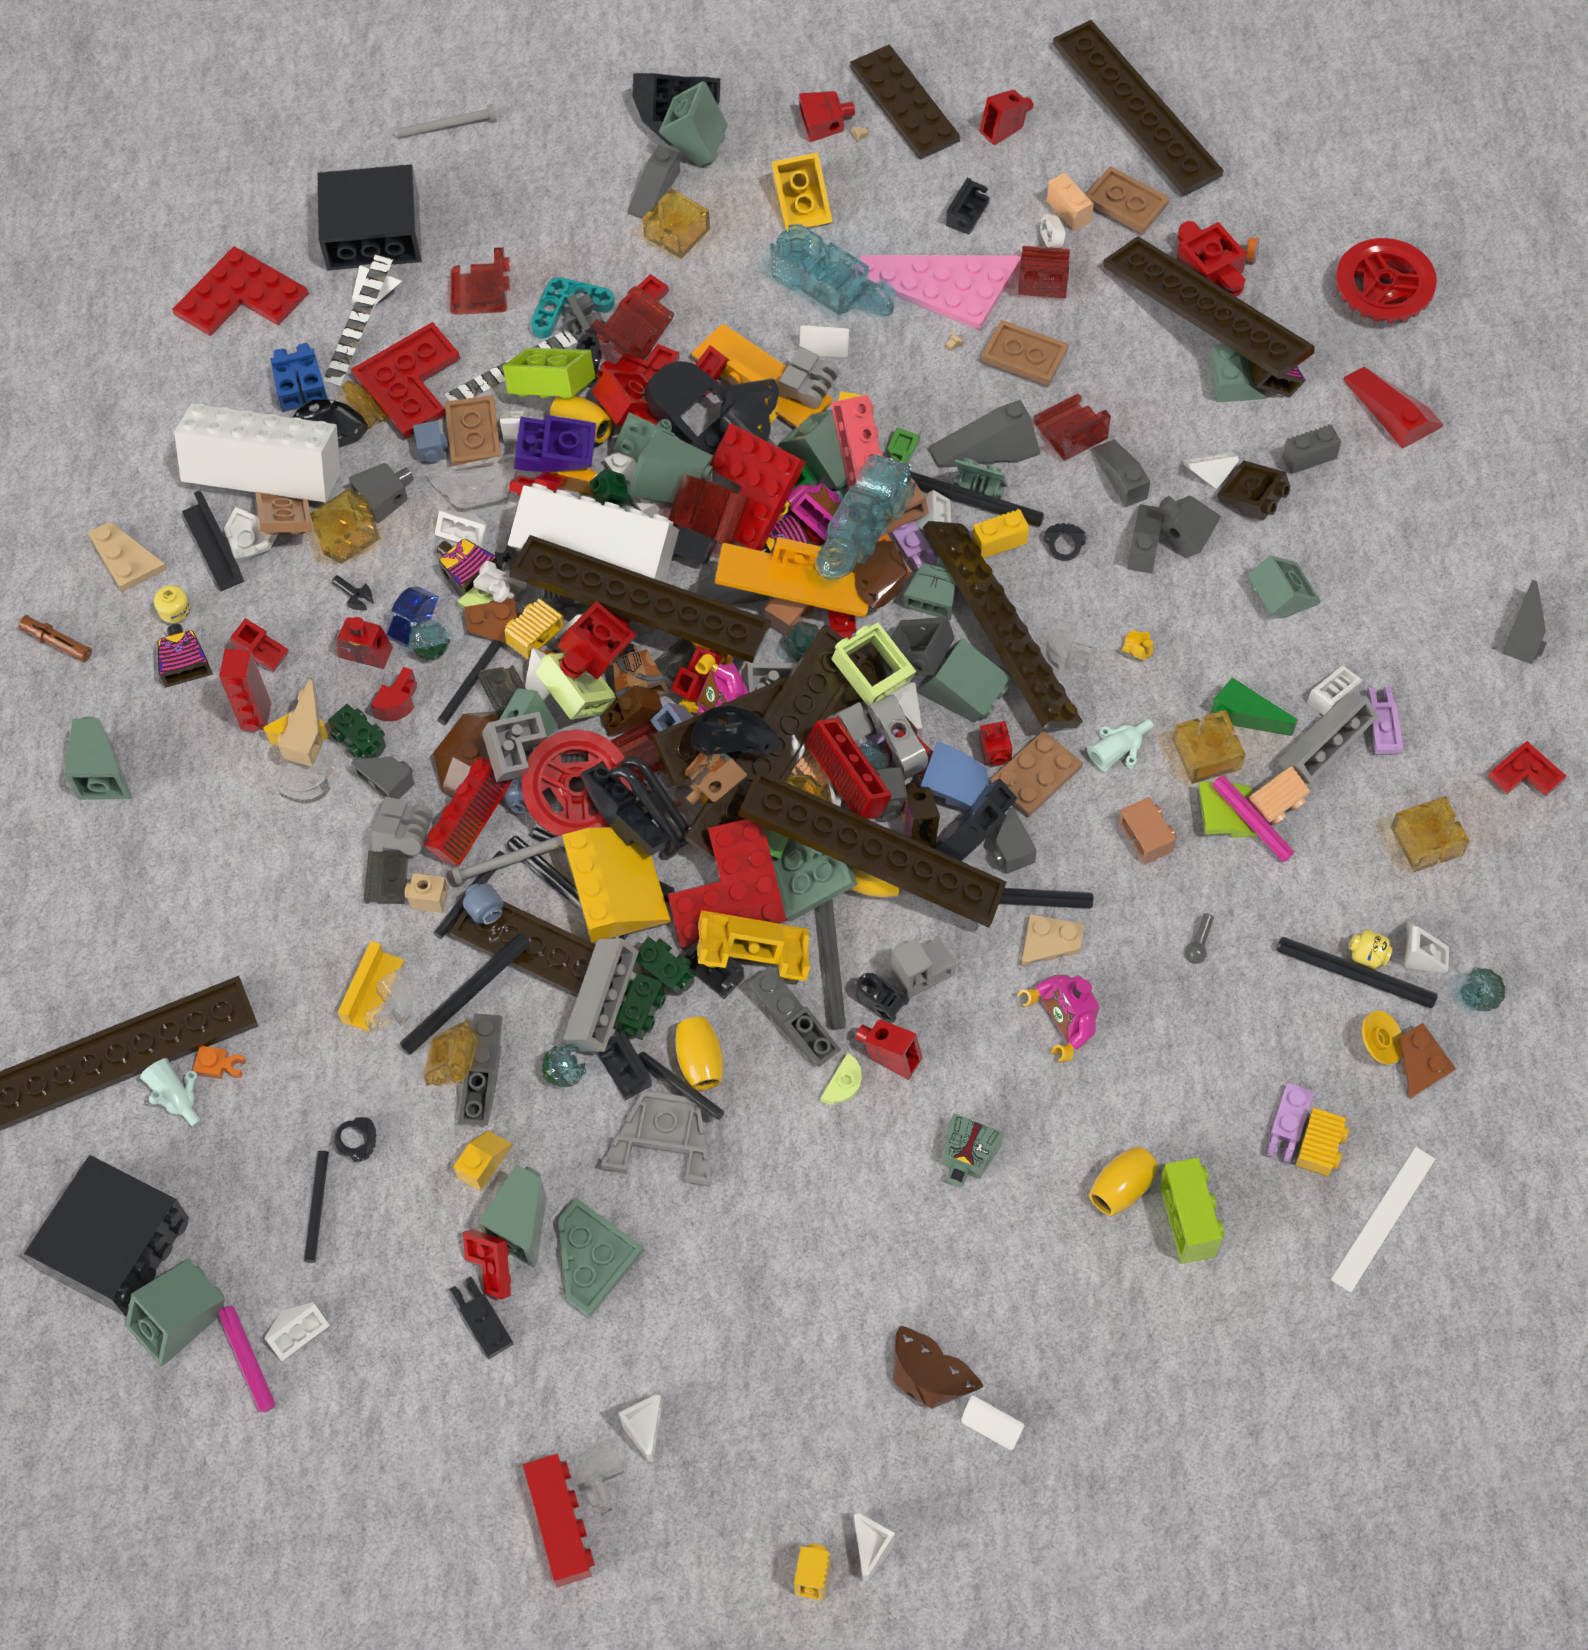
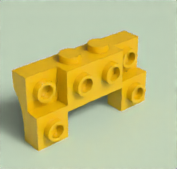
M701 911L698 922L699 942L697 946L699 964H704L708 967L726 968L728 958L735 957L777 964L779 977L790 981L807 980L810 970L808 928Z

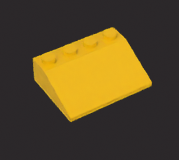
M611 827L586 828L562 835L591 943L597 942L598 939H609L671 922L652 856H649L636 843L628 846Z

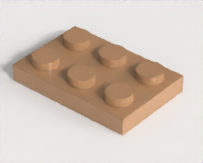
M1111 166L1086 193V196L1094 203L1093 207L1141 234L1147 231L1169 205L1170 200L1166 195Z
M1001 320L982 354L981 362L1049 386L1068 351L1069 344Z
M494 395L445 401L452 467L502 461Z
M256 492L259 532H264L268 535H276L280 532H291L292 534L300 535L305 532H311L308 499Z
M1043 730L990 779L989 785L991 786L995 780L1001 779L1018 798L1012 805L1029 818L1082 768L1083 762Z

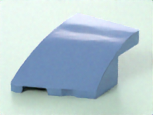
M937 742L920 787H929L933 795L946 799L945 804L970 810L990 785L987 769L964 752Z

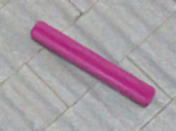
M1224 775L1213 782L1212 785L1215 790L1281 861L1288 860L1294 854V850Z
M225 1306L218 1311L220 1321L259 1412H268L275 1407V1401L233 1306Z

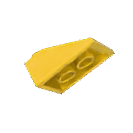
M818 152L773 161L771 170L786 232L832 223Z

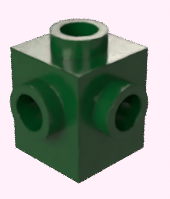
M604 469L589 481L593 499L601 503L602 506H604L605 502H609L622 507L630 500L624 474Z

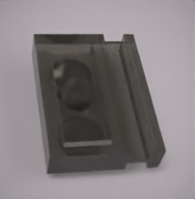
M683 638L654 660L665 684L670 689L680 668H688L697 649L691 641Z
M514 665L506 669L499 667L480 670L478 679L498 717L502 716L515 691L518 688L526 689Z
M368 850L364 890L365 904L370 902H377V904L405 903L408 854L401 851L383 850V852H373Z

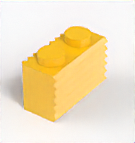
M1012 510L1011 513L1007 512V514L1002 516L998 515L997 518L993 517V519H988V521L984 520L983 523H975L972 540L979 547L982 557L986 558L1027 544L1029 526L1021 510Z
M538 599L534 604L530 603L519 618H516V620L512 619L506 625L504 631L507 645H510L519 654L529 659L532 647L537 650L541 649L564 628L563 615L541 599Z
M1313 1107L1295 1166L1319 1173L1320 1175L1323 1174L1324 1176H1329L1332 1168L1338 1169L1342 1153L1337 1152L1340 1143L1345 1144L1349 1132V1127L1345 1126L1347 1117Z
M809 1543L808 1547L803 1546L800 1548L794 1580L796 1596L821 1601L825 1599L831 1568V1555L826 1551L825 1546Z

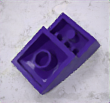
M546 415V420L520 416L513 469L560 472L591 467L596 423Z

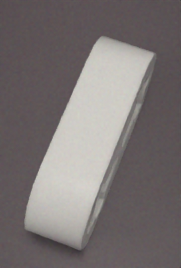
M1044 214L1040 226L1041 235L1048 248L1061 249L1065 241V229L1057 215Z

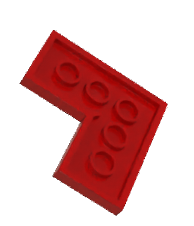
M233 246L172 308V311L178 318L212 336L241 305L279 326L306 298L309 292L305 286Z
M431 322L353 367L351 372L403 438L406 439L414 434L413 425L436 421L446 415L445 408L422 381L459 360L460 355L434 322Z
M730 423L712 458L710 466L713 467L712 471L739 484L742 488L720 533L749 549L762 551L806 462Z
M747 819L708 827L720 881L667 894L680 947L693 945L699 940L698 922L701 911L772 923L787 921L765 828Z

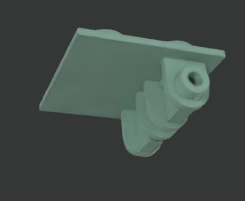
M629 412L613 449L638 461L640 453L658 430L674 437L675 434L671 432V422L663 419L655 425Z
M963 458L962 461L955 459L959 473H961V475L955 476V485L970 490L972 487V490L976 491L981 479L980 493L984 492L986 495L1002 498L1004 488H1001V485L1007 486L1008 483L1000 468L987 465L986 468L977 466L976 461Z

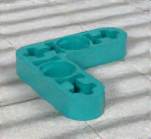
M562 277L551 279L531 320L533 335L539 339H545L552 335L565 304L570 305L567 299L570 295L573 294L575 296L578 292H586L596 304V308L592 311L606 313L615 306L613 292L607 288ZM550 304L557 307L553 311H546L544 309L545 306ZM544 319H546V326L542 327Z

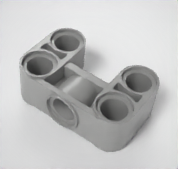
M889 695L869 705L867 718L874 729L875 735L882 733L892 751L891 763L893 768H902L904 780L925 770L928 763L927 753L912 730L895 695ZM895 729H900L904 732L905 736L898 738L893 736L891 732Z

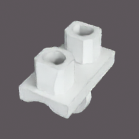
M486 561L479 569L480 574L473 581L474 587L493 594L494 601L498 603L509 599H516L518 593L527 587L526 582L509 577L510 570L503 572L496 568L495 563Z

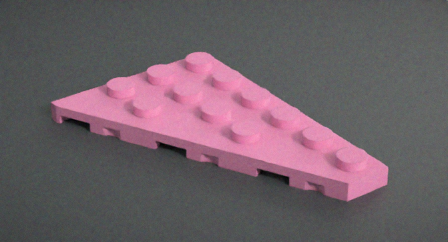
M861 255L851 271V278L981 330L1021 264V257L991 255Z

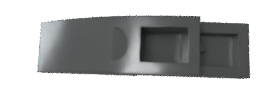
M771 965L749 981L748 985L763 1002L767 1013L815 1065L820 1067L841 1051L808 1007H803Z
M474 1013L468 1067H465L459 1123L488 1126L501 1055L500 1040L503 1022L501 1015Z

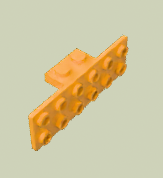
M721 324L692 351V357L697 361L709 345L726 356L730 361L726 363L727 367L720 377L732 385L771 378L778 385L780 378L787 369V366L725 324ZM768 381L765 385L771 388V386L769 385L770 382ZM827 394L825 398H822L820 406L817 409H812L794 398L788 397L785 399L778 396L777 405L779 408L776 414L796 428L811 414L824 412L833 402V398Z
M777 537L773 554L727 543L722 544L715 577L716 584L864 618L868 612L869 605L862 599L855 588V573L824 566L828 548ZM864 579L862 580L863 583H865V584H864V587H865L866 584H867L869 581H866V580H864Z

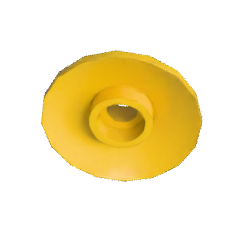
M1376 1010L1368 1013L1362 1024V1036L1367 1050L1381 1064L1391 1065L1398 1062L1402 1057L1398 1045V1039L1402 1036L1399 1025L1392 1016L1384 1011Z

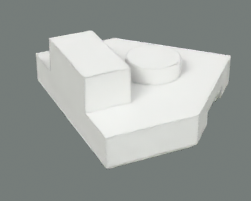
M237 507L234 508L224 527L232 550L231 552L237 563L270 550L278 535H268L264 532H259L258 516Z

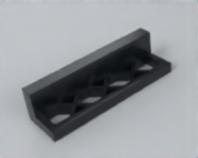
M201 490L194 493L198 504L183 510L182 513L222 592L244 582V579Z

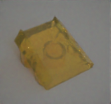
M466 1021L454 1025L433 1039L424 1072L427 1086L432 1084L441 1086L447 1079L454 1083H460L467 1076L468 1070L471 1069L478 1041L476 1033L470 1029Z

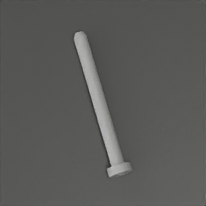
M493 104L487 105L488 109L398 128L394 131L395 136L401 138L488 118L491 121H495Z
M560 835L460 869L459 866L453 867L451 869L455 882L459 886L464 884V879L564 846L563 837Z

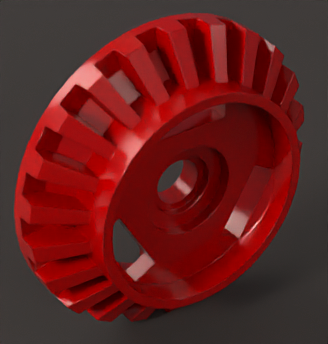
M1374 238L1352 246L1340 259L1335 276L1337 292L1341 293L1343 302L1349 303V309L1352 311L1357 310L1360 312V316L1372 318L1376 322L1381 320L1393 323L1396 319L1402 322L1406 321L1409 316H1418L1420 311L1425 310L1430 301H1432L1437 286L1436 272L1429 258L1413 245L1392 238ZM1357 275H1363L1362 291H1359L1355 285L1354 278ZM1388 278L1392 283L1386 285L1381 283L1379 279ZM1403 299L1406 300V301H1404V302H1402V303L1392 304V303L1398 302V301L1403 300Z
M566 730L546 738L530 754L527 760L529 768L522 775V794L526 808L535 822L547 832L556 836L586 828L610 827L601 813L592 808L594 802L586 787L584 786L581 792H573L569 788V781L575 777L581 778L583 771L600 763L609 771L614 767L622 766L621 761L625 757L611 741L591 731ZM562 754H588V761L562 763L561 761ZM618 777V779H619L630 791H632V787H631L630 784L626 781V779H624V778H622V777ZM548 788L551 789L564 809L558 814L553 811L542 794Z

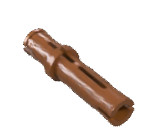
M29 615L23 616L19 622V629L35 636L37 641L48 643L82 662H86L92 654L90 647L54 630L53 626L48 623L43 624Z

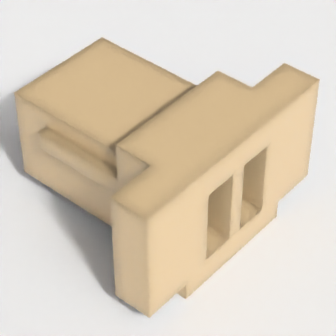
M853 127L852 133L856 141L859 142L861 138L868 136L866 127L861 129Z
M951 333V339L946 343V348L952 351L956 346H962L963 340Z

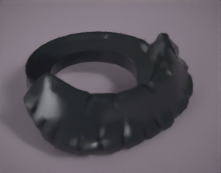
M1057 523L1047 528L1043 541L1048 544L1049 552L1054 558L1060 561H1070L1079 555L1082 546L1086 544L1085 539L1087 537L1085 536V531L1079 526L1070 525L1069 523ZM1060 534L1071 535L1075 542V549L1072 553L1064 555L1056 550L1055 541L1059 538Z
M357 1117L353 1121L350 1120L340 1124L334 1133L336 1148L343 1155L351 1157L353 1162H362V1160L368 1159L374 1151L373 1148L376 1146L375 1138L377 1134L372 1120L367 1117ZM349 1127L359 1130L364 1134V1145H360L357 1148L347 1147L341 1140L342 1131Z

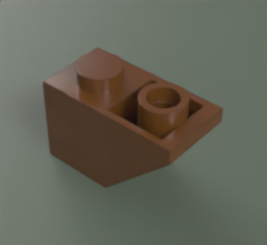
M633 685L601 715L608 735L613 737L648 726L652 723L650 720L663 707L657 690Z

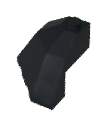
M633 73L632 97L642 122L669 146H674L659 133L673 97L704 81L718 105L720 103L721 78Z

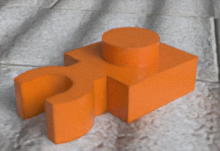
M202 1046L199 1047L193 1071L196 1072L197 1076L222 1079L223 1073L228 1072L234 1078H241L243 1075L241 1070L233 1069V1067L238 1063L246 1064V1059L239 1054L228 1057L227 1049Z

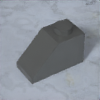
M392 756L354 759L351 762L355 775L384 799L385 797L400 799L415 784L412 768L406 762H399Z
M1014 807L1008 809L996 838L995 851L993 852L995 863L998 867L1002 866L1006 874L1035 863L1037 850Z

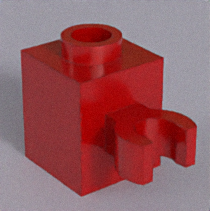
M1006 721L980 725L979 742L985 765H1003L1011 761L1013 747Z

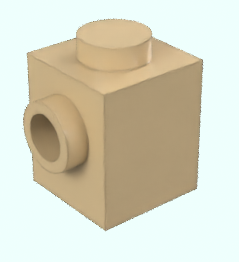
M413 873L411 883L407 882L405 887V898L408 899L411 909L443 913L448 893L445 877Z

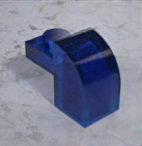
M419 586L405 589L391 609L394 616L387 635L407 645H413L421 621L431 620L439 596Z

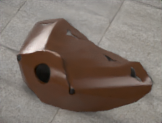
M893 541L844 542L842 550L844 560L848 569L855 573V588L858 594L873 609L885 606L898 595L907 575V567L897 544ZM850 543L856 544L852 547V549H850ZM852 557H859L858 564H855V560ZM863 579L866 580V581H869V582L866 584L865 587H864V584H865V583H863V581H862ZM868 593H876V601H874L873 597L870 596Z
M899 1327L895 1338L893 1381L904 1393L923 1406L933 1409L984 1387L981 1380L968 1365L956 1357L944 1355L939 1345L932 1338L918 1333L911 1328ZM903 1334H905L907 1338H912L913 1341H909L906 1343ZM922 1344L925 1345L926 1349L931 1350V1353L922 1352ZM950 1366H953L955 1370L961 1371V1373L952 1375ZM970 1380L971 1385L975 1387H966L967 1381Z

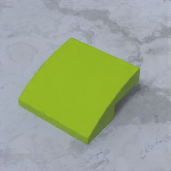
M1199 782L1198 789L1205 835L1230 833L1231 838L1258 836L1215 790L1212 785L1213 782ZM1232 783L1245 798L1252 794L1251 786Z

